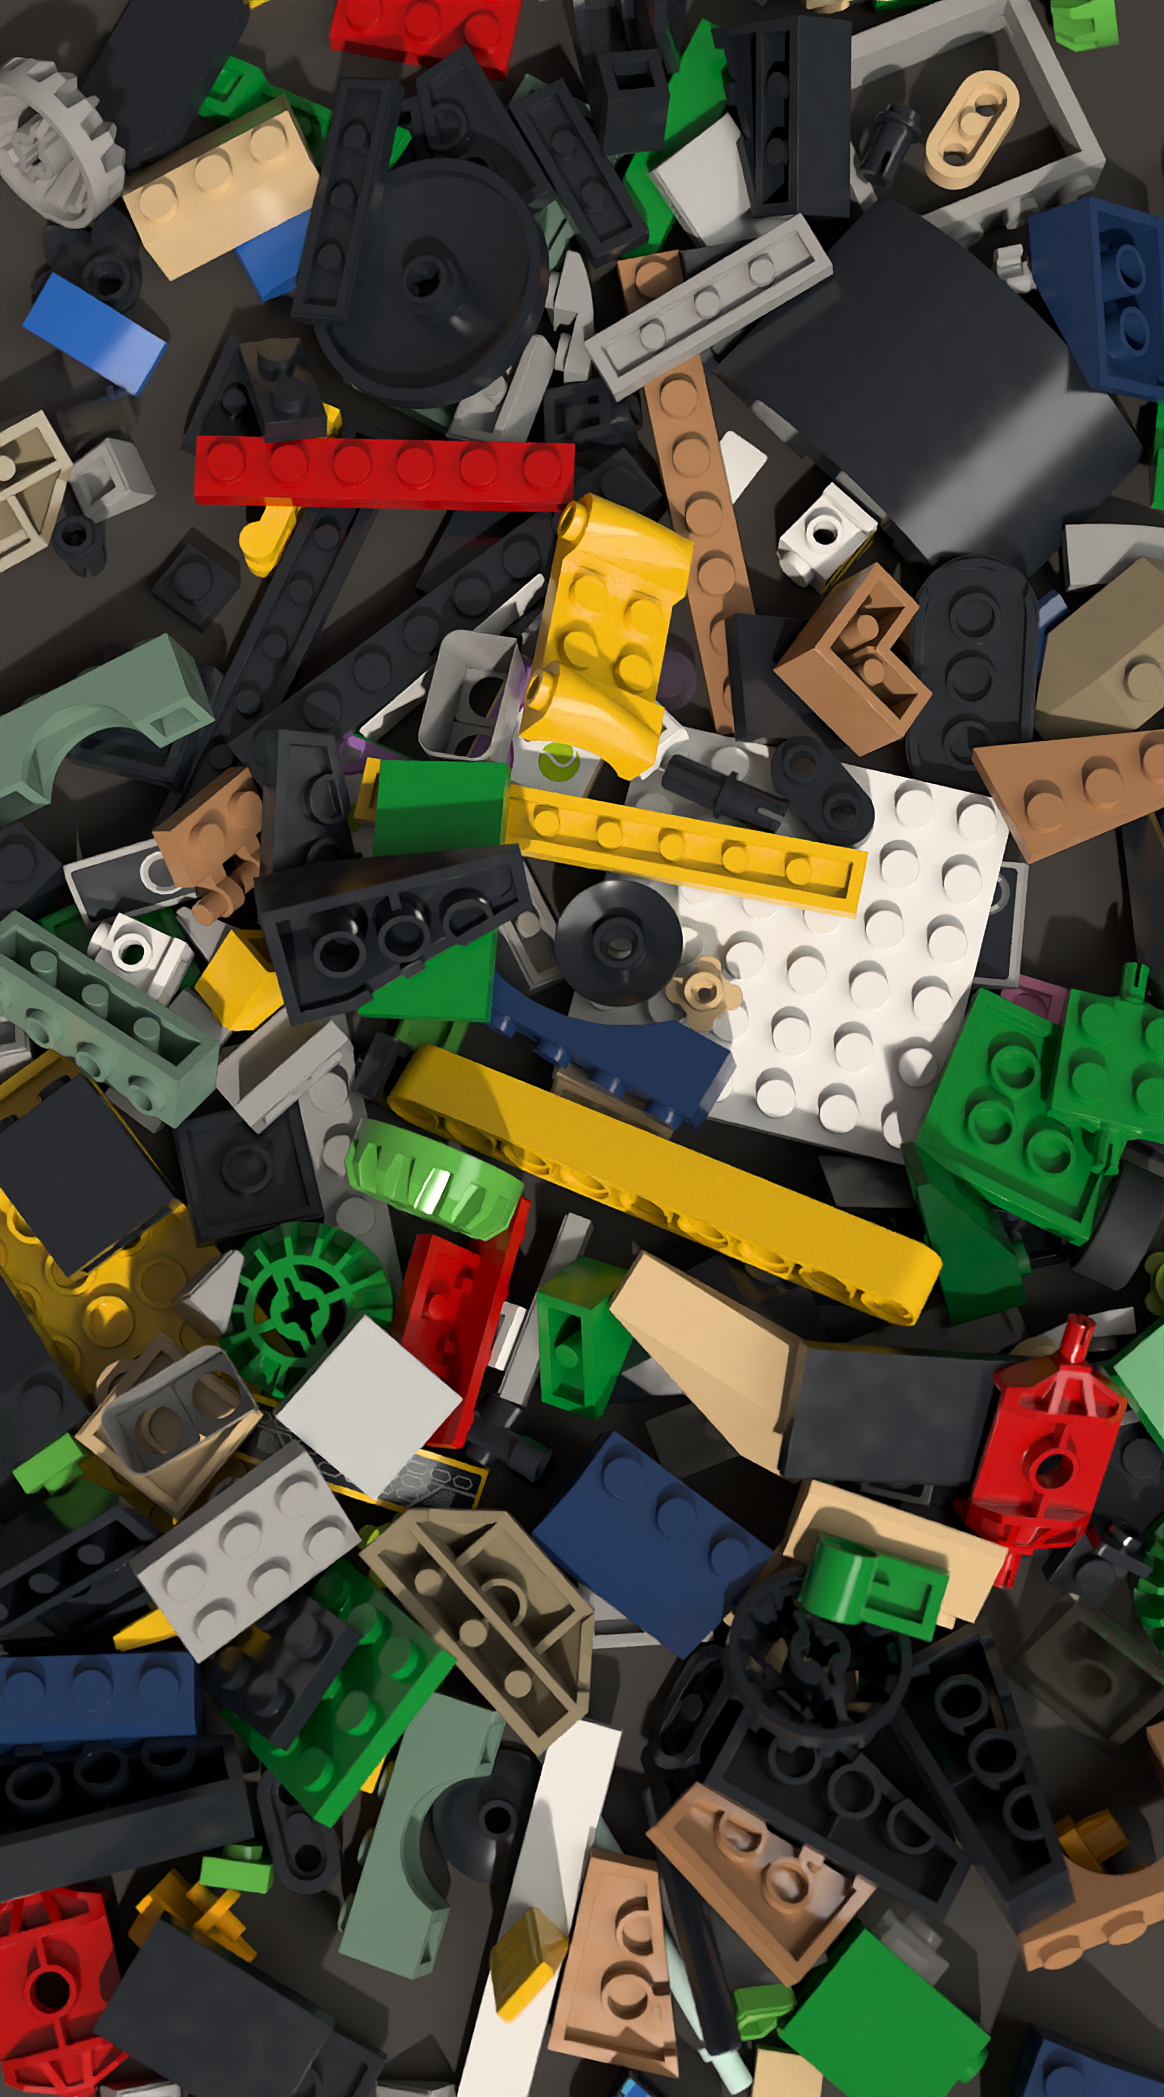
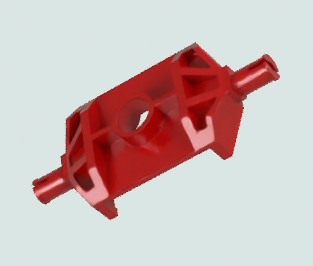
M1075 1313L1068 1315L1059 1349L1053 1355L1046 1354L994 1371L992 1381L1002 1394L969 1500L956 1497L953 1507L964 1523L983 1539L1008 1548L1005 1561L993 1583L994 1586L1003 1588L1004 1585L1006 1588L1014 1586V1579L1022 1555H1032L1035 1549L1070 1547L1085 1534L1129 1400L1115 1382L1092 1368L1086 1361L1085 1356L1097 1323L1092 1318L1082 1314H1078V1317ZM1053 1454H1063L1059 1466L1052 1468L1045 1475H1036L1039 1464L1045 1458Z
M75 1883L12 1899L0 1904V2061L6 2085L24 2092L61 2095V2097H97L95 2093L98 2089L97 2082L129 2056V2054L92 2032V2029L122 1981L105 1902L109 1899L107 1888ZM53 1971L61 1974L67 1980L70 1987V1996L66 2005L60 2008H49L38 2000L35 1993V1983L40 1974Z

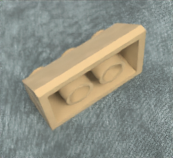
M285 94L125 177L123 199L144 247L168 279L172 281L312 208L320 169Z
M803 1479L778 1553L792 1559L790 1568L808 1565L819 1530L950 1570L949 1582L936 1624L953 1629L956 1617L974 1623L1005 1561L1008 1548L816 1480Z

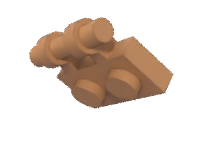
M229 767L152 831L175 886L198 887L202 899L192 907V913L194 918L204 926L211 925L219 917L227 918L236 912L244 904V895L254 887L253 878L259 877L261 845L256 834L261 831L263 802L248 767ZM232 857L236 869L227 876L222 864Z

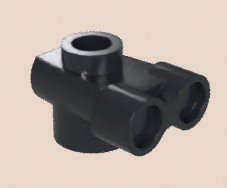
M487 1392L477 1410H474L472 1426L467 1432L465 1443L459 1453L473 1464L491 1473L499 1463L513 1471L514 1476L539 1490L543 1489L548 1483L557 1465V1458L551 1455V1448L526 1435L522 1436L531 1418L510 1402Z

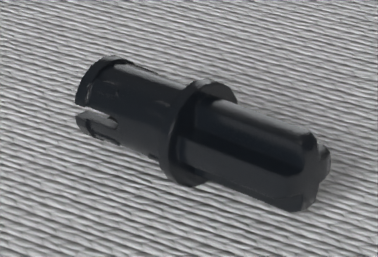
M680 754L673 755L669 760L661 781V786L664 790L713 810V818L717 820L724 815L761 832L771 834L777 833L781 823L759 813L758 809L764 808L784 817L790 802L786 798L782 799L738 780L739 773L734 770L730 775H727Z

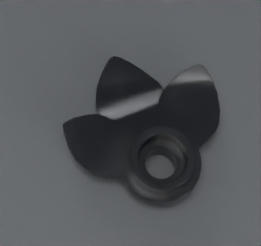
M109 205L98 216L91 234L87 231L66 228L60 225L45 226L43 236L44 253L51 270L43 273L31 283L30 287L37 297H39L49 277L54 272L120 314L128 312L136 304L140 296L141 284L133 265L139 252L140 243L131 222L120 210ZM116 282L121 285L120 289L111 295L100 293L102 287L107 283Z

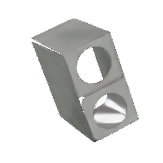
M456 630L449 633L443 639L418 734L420 744L430 761L506 763L528 677L516 638ZM488 677H497L506 682L499 713L494 718H484L477 715L469 704V694L473 686L478 681ZM454 716L456 717V719H457L459 722H454V721H453V720H454ZM483 735L491 739L489 749L479 757L468 758L454 755L458 744L469 736Z
M203 1346L111 1401L102 1412L101 1424L124 1466L134 1474L150 1476L258 1410L259 1406L226 1351L215 1346ZM212 1371H221L232 1376L240 1390V1399L235 1410L228 1416L219 1419H212L202 1415L193 1402V1389L196 1382L204 1374ZM176 1381L173 1389L171 1383ZM162 1406L169 1408L177 1414L181 1421V1439L167 1453H149L136 1440V1421L145 1410L151 1407ZM200 1434H201L202 1436H205V1437H206V1438L203 1439L202 1441H200V1440H201Z

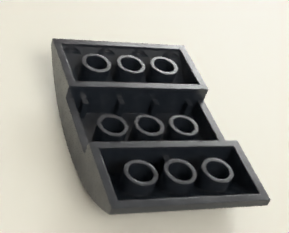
M882 194L826 252L833 265V274L771 310L718 364L712 373L800 459L807 455L858 506L870 515L895 541L890 547L924 580L944 563L956 557L969 554H985L1003 559L1018 569L1029 580L1062 546L1061 532L1065 525L1082 524L1147 456V453L1109 395L1105 391L1090 388L1067 344L1013 289L978 258L935 225L903 204Z

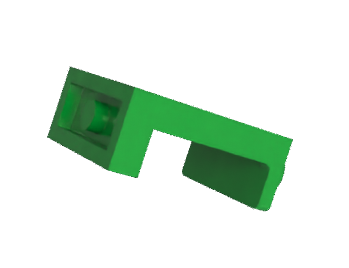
M859 1917L795 1995L798 2002L795 2010L776 2026L778 2036L848 2097H945L958 2079L962 2083H967L981 2069L989 2053L984 2046L991 2039L983 2025L972 2016L969 2017L888 1947L880 1936Z

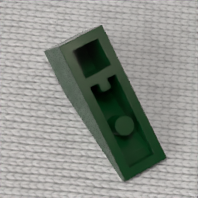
M913 1140L900 1144L925 1246L933 1250L942 1260L943 1265L936 1278L935 1285L951 1326L953 1327L1027 1304L1021 1277L1031 1275L1032 1270L1021 1238L1016 1237L1009 1240L999 1215Z

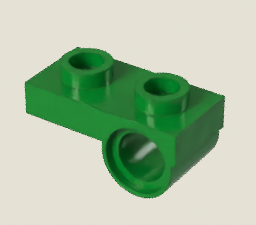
M818 1530L798 1601H801V1605L808 1611L826 1619L846 1624H859L862 1620L931 1642L949 1582L950 1570Z

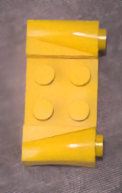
M589 492L577 502L571 501L564 509L558 523V539L530 679L524 692V709L518 736L529 741L558 742L587 750L608 762L619 777L631 781L655 765L665 707L655 704L672 607L686 595L695 542L631 509Z

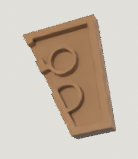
M1164 729L973 748L971 759L1028 865L1164 807Z
M698 1782L687 1788L645 1833L787 1988L801 1980L876 1889L857 1876L849 1879L823 1864L825 1857L805 1845L798 1849L769 1832L766 1822Z
M591 1847L548 2037L547 2049L679 2079V2064L657 1862Z

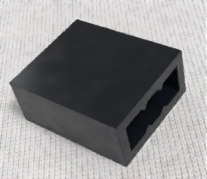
M82 1073L73 1079L69 1075H64L48 1084L36 1097L40 1104L20 1119L16 1114H13L0 1121V1188L66 1277L77 1282L82 1281L183 1204V1201L94 1083Z

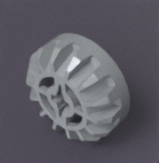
M13 57L0 66V175L21 199L46 219L66 228L78 229L85 227L114 202L123 191L126 154L125 149L114 143L117 127L114 122H104L95 109L100 100L96 95L86 98L77 89V76L73 73L58 72L53 61Z

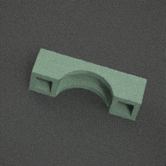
M166 632L157 638H148L138 642L131 651L101 666L87 668L80 672L76 679L48 693L34 695L25 700L17 709L1 716L0 828L51 803L53 781L62 760L79 741L96 731L112 727L135 729L145 734L157 746L162 748L216 721L194 658Z
M437 1687L402 1733L403 1740L396 1761L392 1760L389 1762L379 1784L378 1798L384 1802L377 1825L371 1826L368 1829L359 1850L358 1863L364 1866L357 1892H351L348 1895L339 1916L338 1930L344 1933L339 1953L412 1980L432 1973L451 1905L435 1891L425 1874L420 1857V1832L430 1806L446 1788L463 1779L491 1775L506 1720L491 1704Z

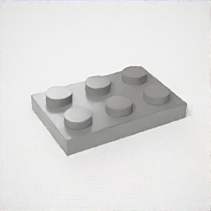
M294 1439L127 1563L199 1664L362 1540L307 1451Z

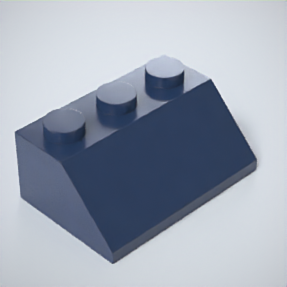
M616 1431L600 1433L528 1533L558 1567L682 1660L737 1606L774 1552Z
M186 1647L134 1648L123 1652L120 1649L42 1651L32 1653L8 1652L0 1655V1755H13L17 1745L43 1744L45 1753L83 1751L84 1742L110 1740L111 1746L123 1749L142 1748L148 1738L204 1736L205 1690L200 1685L205 1679V1659L198 1664Z

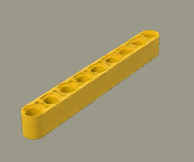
M420 1044L416 1047L387 1097L389 1107L402 1119L415 1126L896 1325L912 1326L916 1323L943 1265L941 1258L933 1250L913 1239L430 1044Z

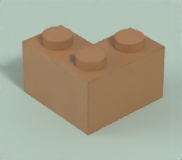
M878 562L834 586L773 669L859 757L902 738L933 694L890 650L920 606Z

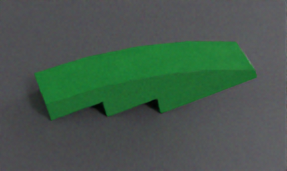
M705 19L701 20L681 58L680 73H674L668 84L670 102L663 150L635 153L622 180V184L648 227L650 234L649 243L621 256V258L631 259L661 253L676 218L647 172L720 116L730 113L733 106L727 105L723 87L731 82L724 49H716L714 47L711 29L722 27Z

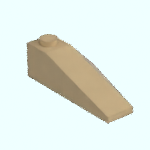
M641 1250L607 1304L609 1310L740 1455L784 1478L776 1467L800 1341L806 1340L648 1252ZM784 1478L794 1484L802 1480L799 1478Z

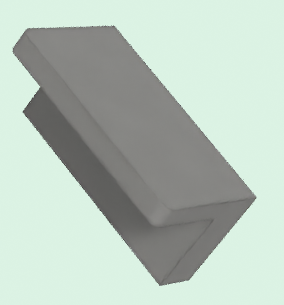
M283 1007L218 1065L216 1088L249 1126L259 1134L352 1052L354 1047L348 1037L328 1018L290 1026L286 1008Z

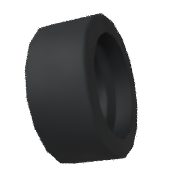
M1124 1159L1119 1160V1172L1112 1178L1089 1240L1079 1247L1074 1245L1070 1259V1267L1074 1272L1116 1291L1125 1286L1136 1271L1152 1241L1164 1212V1177Z

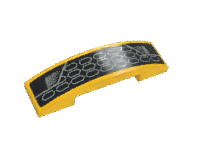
M250 1392L259 1406V1410L265 1416L232 1457L260 1465L292 1440L296 1439L307 1451L332 1491L400 1513L406 1512L410 1507L477 1508L488 1471L423 1449L418 1450L374 1501L275 1418L272 1411L280 1404L279 1401Z

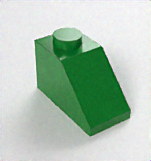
M580 1255L536 1291L542 1402L594 1421L603 1415L634 1337L607 1306L628 1270Z

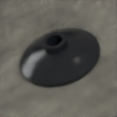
M609 880L586 888L573 898L564 909L555 932V956L563 977L579 995L602 1006L629 1007L650 1000L671 982L682 959L683 934L674 909L657 891L635 881ZM618 938L627 939L632 944L631 953L622 959L614 958L608 953L609 945Z
M498 1748L491 1775L460 1780L446 1788L434 1800L432 1819L437 1843L446 1859L462 1874L488 1884L513 1883L543 1769L541 1763L536 1759L517 1750ZM493 1807H503L510 1814L511 1822L502 1831L490 1829L485 1822L487 1811Z

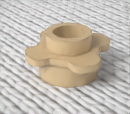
M713 956L698 958L692 971L682 978L674 977L666 986L667 999L673 1004L680 1005L688 1017V1026L700 1033L711 1030L715 1021L722 1018L728 1010H737L743 1001L741 988L727 981L721 973L720 961ZM703 988L711 992L710 997L706 1000H702L698 996V992Z

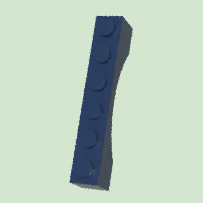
M495 970L490 1023L482 1022L484 1025L509 1039L513 1037L516 1031L536 1042L532 1050L557 1067L566 1069L571 1061L591 1072L587 1080L590 1084L617 1100H621L625 1092L643 1101L647 1104L643 1113L670 1130L677 1131L682 1123L698 1132L737 1067L730 1050L676 1020L646 1025H604L571 1018L534 1002L508 984Z

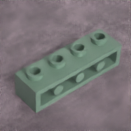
M13 910L0 922V1015L26 1031L36 1044L46 1049L52 1048L75 1063L83 1074L91 1080L104 1082L127 1097L141 1113L147 1116H156L174 1129L215 1090L220 1041L16 910Z

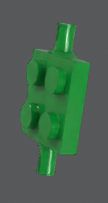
M1128 962L1122 965L1119 996L1105 997L1071 988L1064 997L1045 1111L1046 1117L1076 1123L1088 1132L1096 1135L1090 1170L1099 1174L1104 1169V1176H1115L1118 1174L1122 1141L1144 1139L1164 1144V1010L1157 1009L1151 1004L1144 1002L1150 969L1144 964H1141L1137 969L1138 963Z

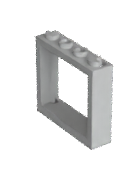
M941 0L852 36L851 89H854L1002 28L1005 29L1063 148L1066 158L921 216L965 249L977 243L986 232L1004 225L1007 229L1021 227L1029 222V216L1038 214L1040 210L1058 203L1064 205L1076 201L1079 195L1094 190L1106 162V158L1029 0ZM850 143V218L848 220L852 226L878 199L870 182L865 184L857 177L856 171L861 163Z

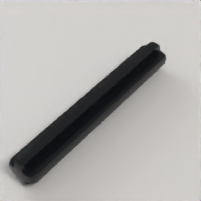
M673 1781L652 1784L642 1790V1798L650 1828L679 1798L677 1787ZM654 1844L705 2049L710 2056H721L735 2052L742 2047V2039L706 1899Z

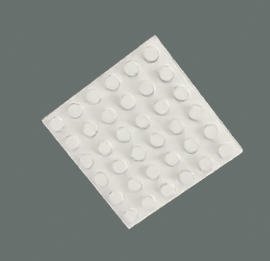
M684 727L690 740L673 755H683L727 775H730L734 770L739 773L738 780L780 797L773 787L770 771L771 759L777 748L757 743L735 742V738ZM673 755L644 780L637 776L630 782L624 806L759 831L724 815L717 820L713 818V810L664 790L661 786L662 776ZM806 758L796 759L790 766L791 770L800 776L810 774L815 767ZM841 763L870 797L875 809L873 832L867 842L856 849L869 852L856 919L606 872L604 881L629 880L644 884L661 894L674 909L683 934L682 959L674 977L682 978L692 971L698 958L713 956L720 961L721 973L730 984L738 985L742 990L743 1001L737 1010H728L722 1018L714 1022L711 1030L703 1033L697 1032L730 1050L737 1064L735 1071L707 1116V1120L857 1157L874 1158L905 1166L900 1144L912 1140L964 1018L1009 834V828L992 797ZM789 806L784 817L764 808L758 809L759 813L781 823L776 835L818 842ZM838 806L830 814L832 819L839 824H847L855 817L853 810L847 806ZM624 938L615 939L609 945L608 953L617 959L625 958L631 953L632 944ZM666 987L650 1000L638 1005L619 1008L593 1003L575 991L568 1017L604 1025H646L676 1020L690 1028L687 1022L688 1017L680 1005L673 1004L667 999ZM706 988L698 992V996L702 1000L708 999L711 995V992ZM570 1061L571 1064H573V1065H575V1066H577V1067H580V1066H578V1065H576L575 1063H573V1062ZM556 1065L554 1067L552 1074L553 1081L555 1080L556 1075L560 1069V1067H557Z

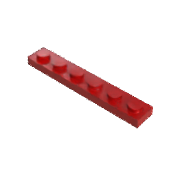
M197 435L194 497L198 505L563 512L566 506L571 501H574L575 443L310 438L264 443L263 437Z

